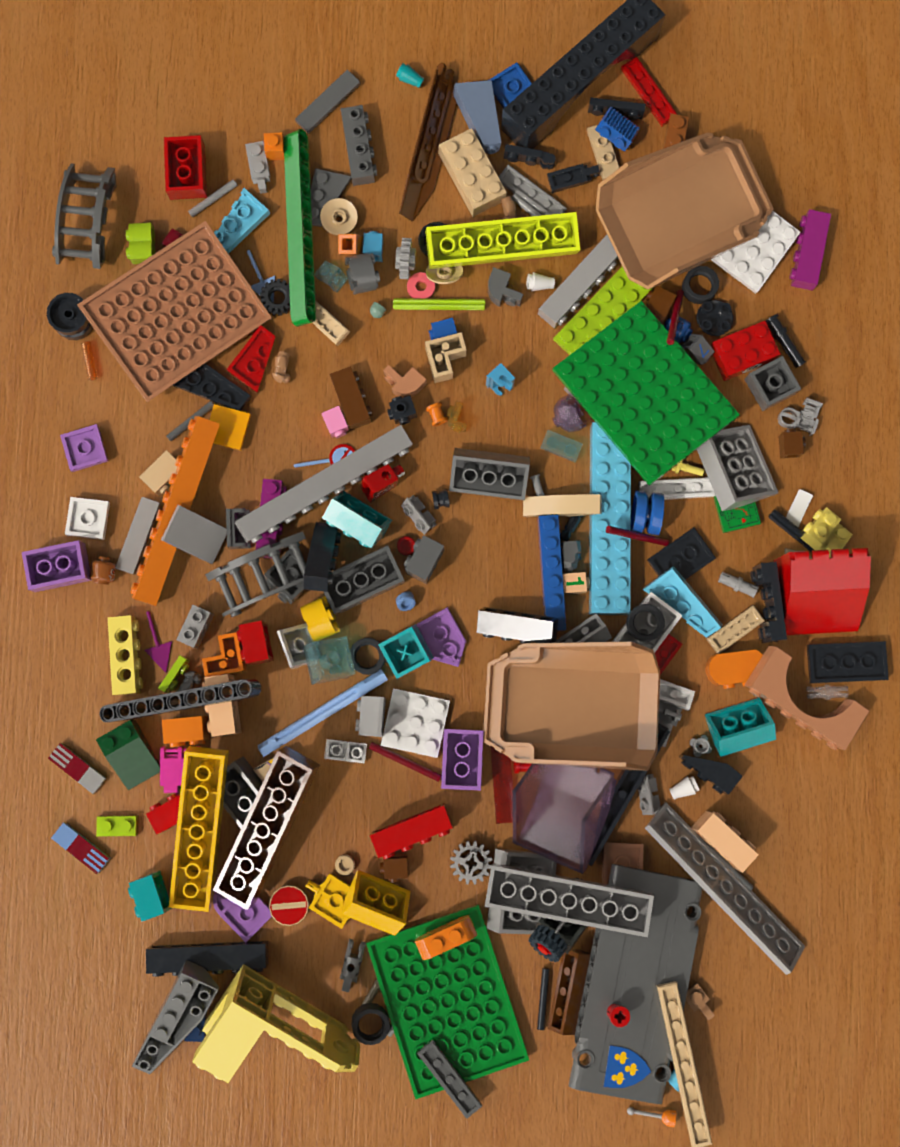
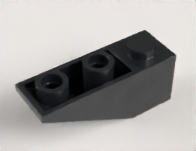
M686 755L679 756L683 760L681 763L686 768L696 770L698 772L697 776L704 782L708 780L712 783V788L720 795L722 793L729 795L743 777L726 763Z

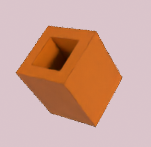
M282 132L264 133V152L267 161L284 160V137Z
M339 234L338 254L345 256L363 254L364 236Z

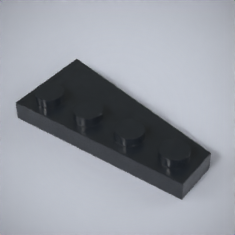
M203 364L172 385L241 411L251 398L248 393L207 364Z

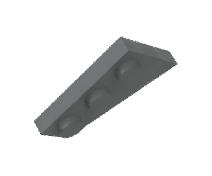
M315 169L311 185L313 226H323L320 218L323 206L328 201L342 196L344 189L352 180L351 176Z

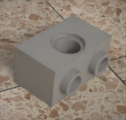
M192 605L176 640L198 649L214 614Z

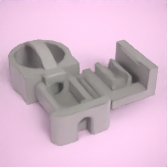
M806 398L803 402L805 407L800 412L788 407L779 413L777 419L780 426L789 429L796 427L809 432V436H811L816 431L819 422L816 418L823 403ZM782 416L791 418L794 422L786 424L782 420Z

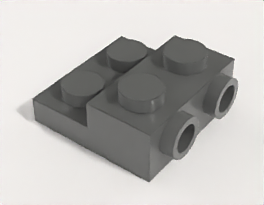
M289 549L281 557L290 582L303 578V575L292 549ZM274 564L264 574L271 591L283 586ZM304 582L279 592L278 598L285 604L287 602L292 604L304 592Z

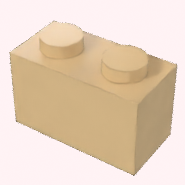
M166 450L139 478L158 496L164 494L170 489L171 484L168 483L171 474L176 472V459Z

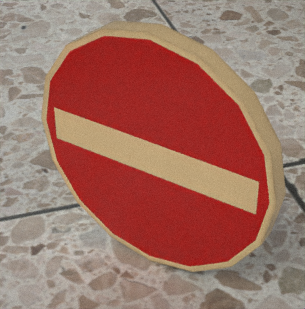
M287 885L280 887L273 893L269 909L271 916L276 922L281 925L292 926L304 919L308 912L309 903L306 894L296 886Z

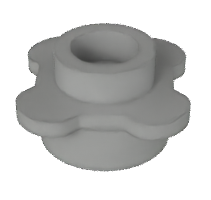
M706 735L690 740L694 756L700 757L701 754L711 753L712 748Z

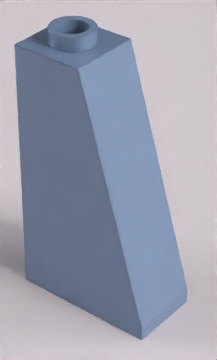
M492 81L455 83L453 96L469 129H473L485 153L494 154L498 152L501 146V137Z

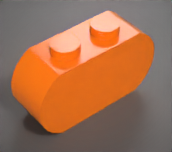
M747 650L713 655L706 663V675L714 685H723V689L735 688L736 683H742V686H745L763 654L757 650Z
M466 915L431 930L414 941L422 960H427L470 941L477 936V932L470 916Z

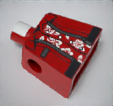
M387 464L363 477L360 488L369 502L372 503L395 488L399 480L398 478L403 476L405 472L401 465L391 468Z

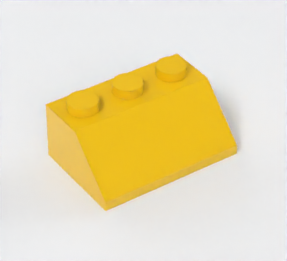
M357 870L346 894L342 915L395 936L406 925L411 891Z

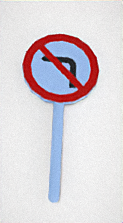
M340 444L331 450L329 459L294 464V467L328 462L333 465L355 452V450L347 444Z

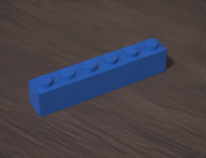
M558 515L539 516L537 520L544 616L558 618L557 632L566 631L559 519Z

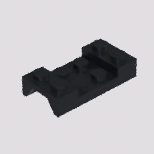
M777 562L761 563L753 567V571L750 572L751 581L754 582V585L762 586L763 588L760 591V595L765 603L763 616L764 619H767L766 623L760 624L758 637L762 639V643L787 640Z

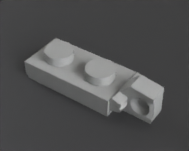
M264 141L245 144L253 184H258L260 194L268 193L266 182H269L271 177L264 152Z

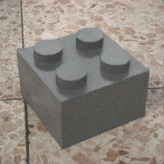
M783 356L749 373L744 379L762 411L796 395L801 390Z
M423 535L422 539L418 538L413 547L415 552L413 556L409 555L407 557L404 568H406L407 575L427 585L444 553V546Z

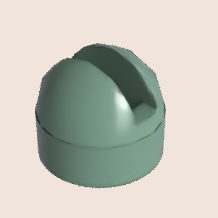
M376 302L370 308V313L374 318H381L386 312V309Z

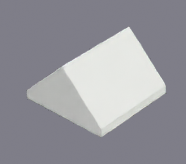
M307 623L277 631L291 669L321 659L316 643L308 631Z

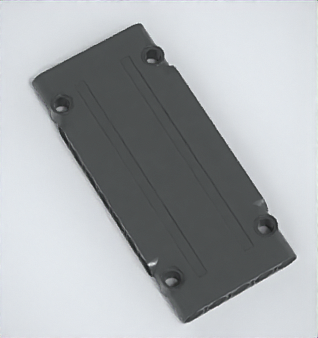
M612 864L608 885L653 893L654 900L648 937L596 928L575 1031V1043L577 1045L572 1051L573 1065L568 1086L585 1092L662 1104L666 1082L671 1076L670 1061L673 1060L656 985L676 981L684 1012L699 927L697 920L701 916L700 902L703 888L695 880ZM692 906V913L687 915V909ZM611 1004H618L628 1009L630 1021L626 1026L616 1027L611 1023L607 1015V1009ZM618 1046L638 1054L646 1062L651 1073L642 1081L625 1088L604 1087L609 1047ZM583 1053H587L586 1058L579 1061L580 1056ZM662 1067L661 1073L656 1074L657 1069Z

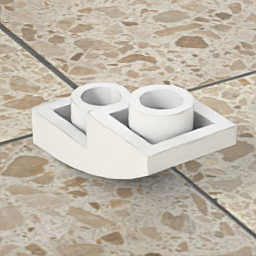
M326 739L324 759L365 763L367 744Z

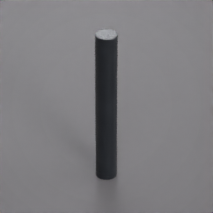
M542 968L537 1022L538 1030H545L550 976L549 968Z

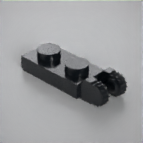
M509 144L505 146L503 159H507L509 162L520 161L530 166L537 164L542 169L554 168L556 157L552 153Z

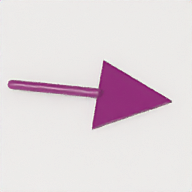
M147 611L146 615L156 646L144 651L166 673L172 641L159 645L151 614Z

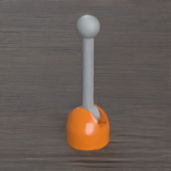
M628 1107L627 1109L629 1115L638 1114L660 1118L666 1126L675 1127L676 1110L668 1109L662 1114L635 1110L633 1107Z

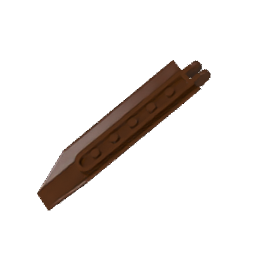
M443 62L438 64L435 70L399 214L410 221H414L435 190L442 164L438 154L439 144L448 140L457 107V102L453 96L455 86L452 83L454 71L451 68L447 69Z

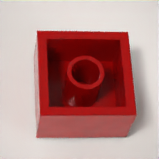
M261 620L238 625L239 630L236 633L237 639L242 643L243 647L240 650L242 661H245V664L248 665L274 661L267 623Z

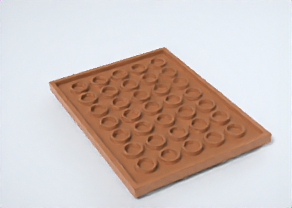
M206 221L77 304L146 402L272 318Z

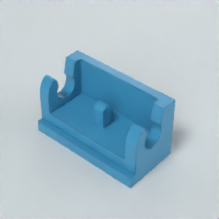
M502 363L487 375L486 386L490 387L499 396H502V392L498 390V386L505 387L509 391L514 388L515 377Z

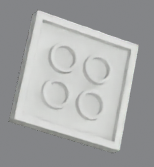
M393 688L381 746L438 758L450 701Z

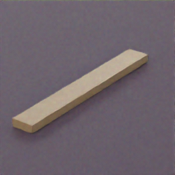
M676 981L656 985L691 1147L712 1145L678 984Z

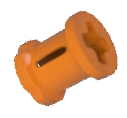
M435 403L426 408L433 421V427L448 421V418L444 416L442 411V403Z

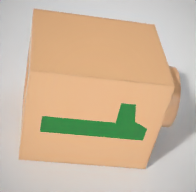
M586 572L562 574L564 595L586 593L587 588H590V579L586 577Z

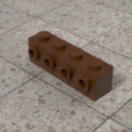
M571 949L568 954L564 953L562 955L548 1024L549 1030L561 1035H575L590 953L579 949Z

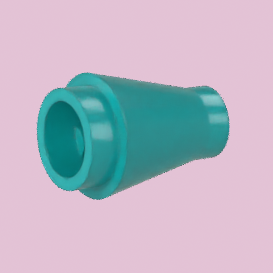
M402 63L396 74L399 81L416 86L417 88H420L424 81V78L409 64Z

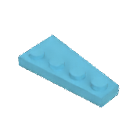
M245 188L241 191L238 201L235 200L231 206L232 210L228 216H225L221 221L222 225L214 232L228 254L270 215L269 210Z
M674 566L643 588L646 593L652 592L680 613L682 618L687 621L686 623L706 638L722 628L723 624Z

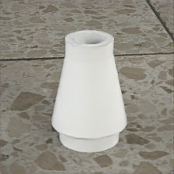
M534 272L528 274L526 281L527 289H531V291L554 289L555 278Z
M687 776L669 789L674 800L695 795L697 791H700L693 776L690 778Z

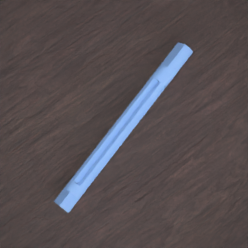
M380 669L378 672L360 681L257 745L263 757L386 682L388 679L383 670Z

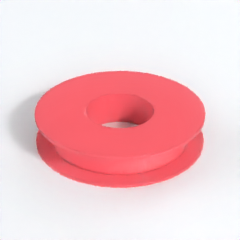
M419 272L409 278L407 290L412 298L429 299L434 294L435 283L427 278L426 273ZM419 282L426 284L427 287L424 291L416 289V285Z

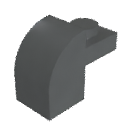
M493 267L488 281L490 300L499 307L502 300L507 305H517L520 307L523 294L507 288L511 274Z

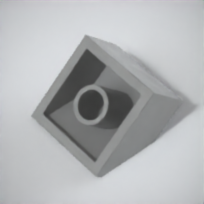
M362 696L361 700H358L357 711L360 712V719H356L355 731H359V735L383 737L385 697Z

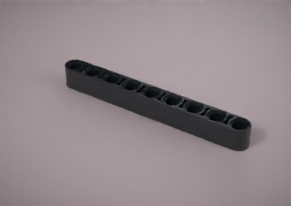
M256 679L238 680L108 704L100 709L99 715L103 722H120L253 698L260 694L261 684Z

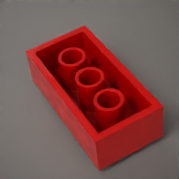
M443 803L376 830L369 836L377 857H383L385 860L394 856L397 850L401 849L402 852L412 849L413 844L420 842L422 845L432 841V836L438 834L439 837L449 834L453 825Z

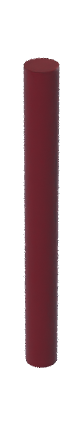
M682 290L676 292L677 296L667 337V344L673 345L675 341L684 291Z
M613 526L606 527V533L662 546L669 544V540L666 538Z
M371 742L369 746L370 750L439 782L442 776L374 742Z

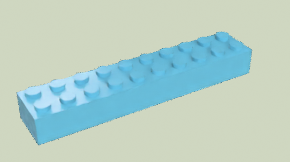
M592 422L590 427V494L602 495V514L590 515L589 615H629L630 538L606 533V527L613 526L630 530L631 464L597 423Z

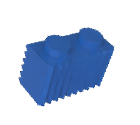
M610 107L595 130L602 137L608 139L617 148L625 152L634 140L640 127H637L631 120L619 114V111Z

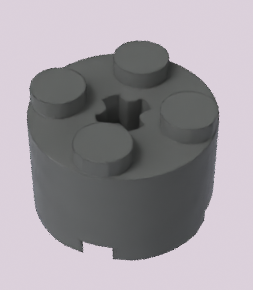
M367 252L345 257V265H349L346 271L347 278L354 295L374 291L378 288L380 277L378 271H374L375 258L373 253L369 254Z

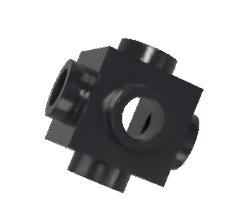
M402 396L392 399V402H389L390 409H387L390 420L394 419L395 424L405 425L410 423L411 419L417 418L411 396L404 398Z

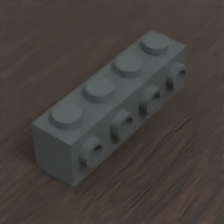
M363 105L341 108L353 186L375 183L374 176H377L376 164H372L371 158H375L373 146L369 147L368 142L372 141L370 129L366 130V124L369 123L368 113L363 111Z

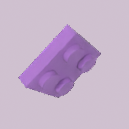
M97 424L60 435L71 472L109 461Z

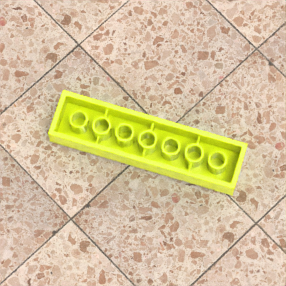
M576 212L426 227L425 231L429 269L573 255L580 251Z

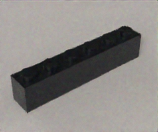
M268 941L149 946L146 949V974L159 977L164 976V973H172V976H178L186 960L204 967L207 971H212V974L224 973V970H232V973H238L243 964L256 972L264 971L263 968H267L269 965Z

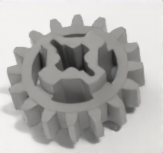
M402 237L401 247L396 249L395 269H399L400 279L409 280L410 270L415 268L416 248H412V238Z
M466 841V846L460 843V850H453L456 856L450 857V860L454 861L450 868L456 869L453 875L459 874L458 880L461 881L464 878L466 879V884L472 880L475 885L478 878L483 882V875L489 876L487 869H491L492 866L488 864V862L492 861V857L486 856L490 851H483L484 845L481 844L478 847L477 841H474L473 845ZM470 849L469 854L460 856L464 851ZM477 851L483 855L484 861L478 859ZM472 854H474L473 858L476 864H473L469 871L466 860L469 861L472 858ZM458 864L464 866L466 869L465 874L459 869ZM482 869L480 873L473 875L475 870Z

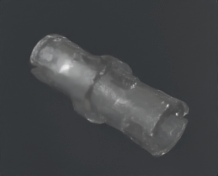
M846 685L808 686L806 689L807 692H815L806 693L808 699L824 698L825 700H830L831 698H848V693L840 692L848 691Z

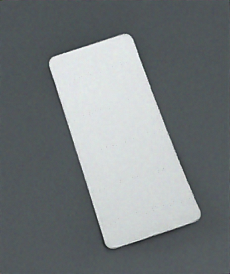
M801 489L798 491L786 516L797 527H799L813 497L812 494Z

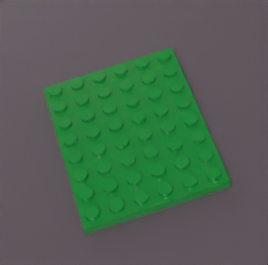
M640 301L553 367L552 371L650 486L733 422L740 414L676 340L673 345L667 344L668 331L645 304Z
M479 904L399 931L395 936L389 934L366 942L415 1100L444 1090L417 1054V1051L432 1039L465 1082L529 1061ZM466 915L470 916L477 932L476 937L433 958L422 960L414 941L416 938Z

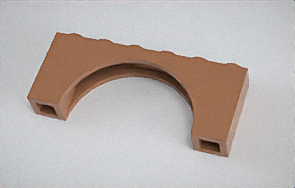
M768 646L745 683V686L750 689L749 693L758 698L760 696L764 698L765 704L772 708L777 707L780 709V714L784 717L795 719L796 725L805 730L806 728L811 730L812 736L819 740L824 739L827 741L826 745L831 749L846 750L869 710L854 700L845 699L838 708L826 715L809 716L793 703L787 690L786 674L792 657L778 647Z

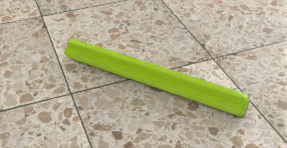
M394 298L393 309L485 310V300Z

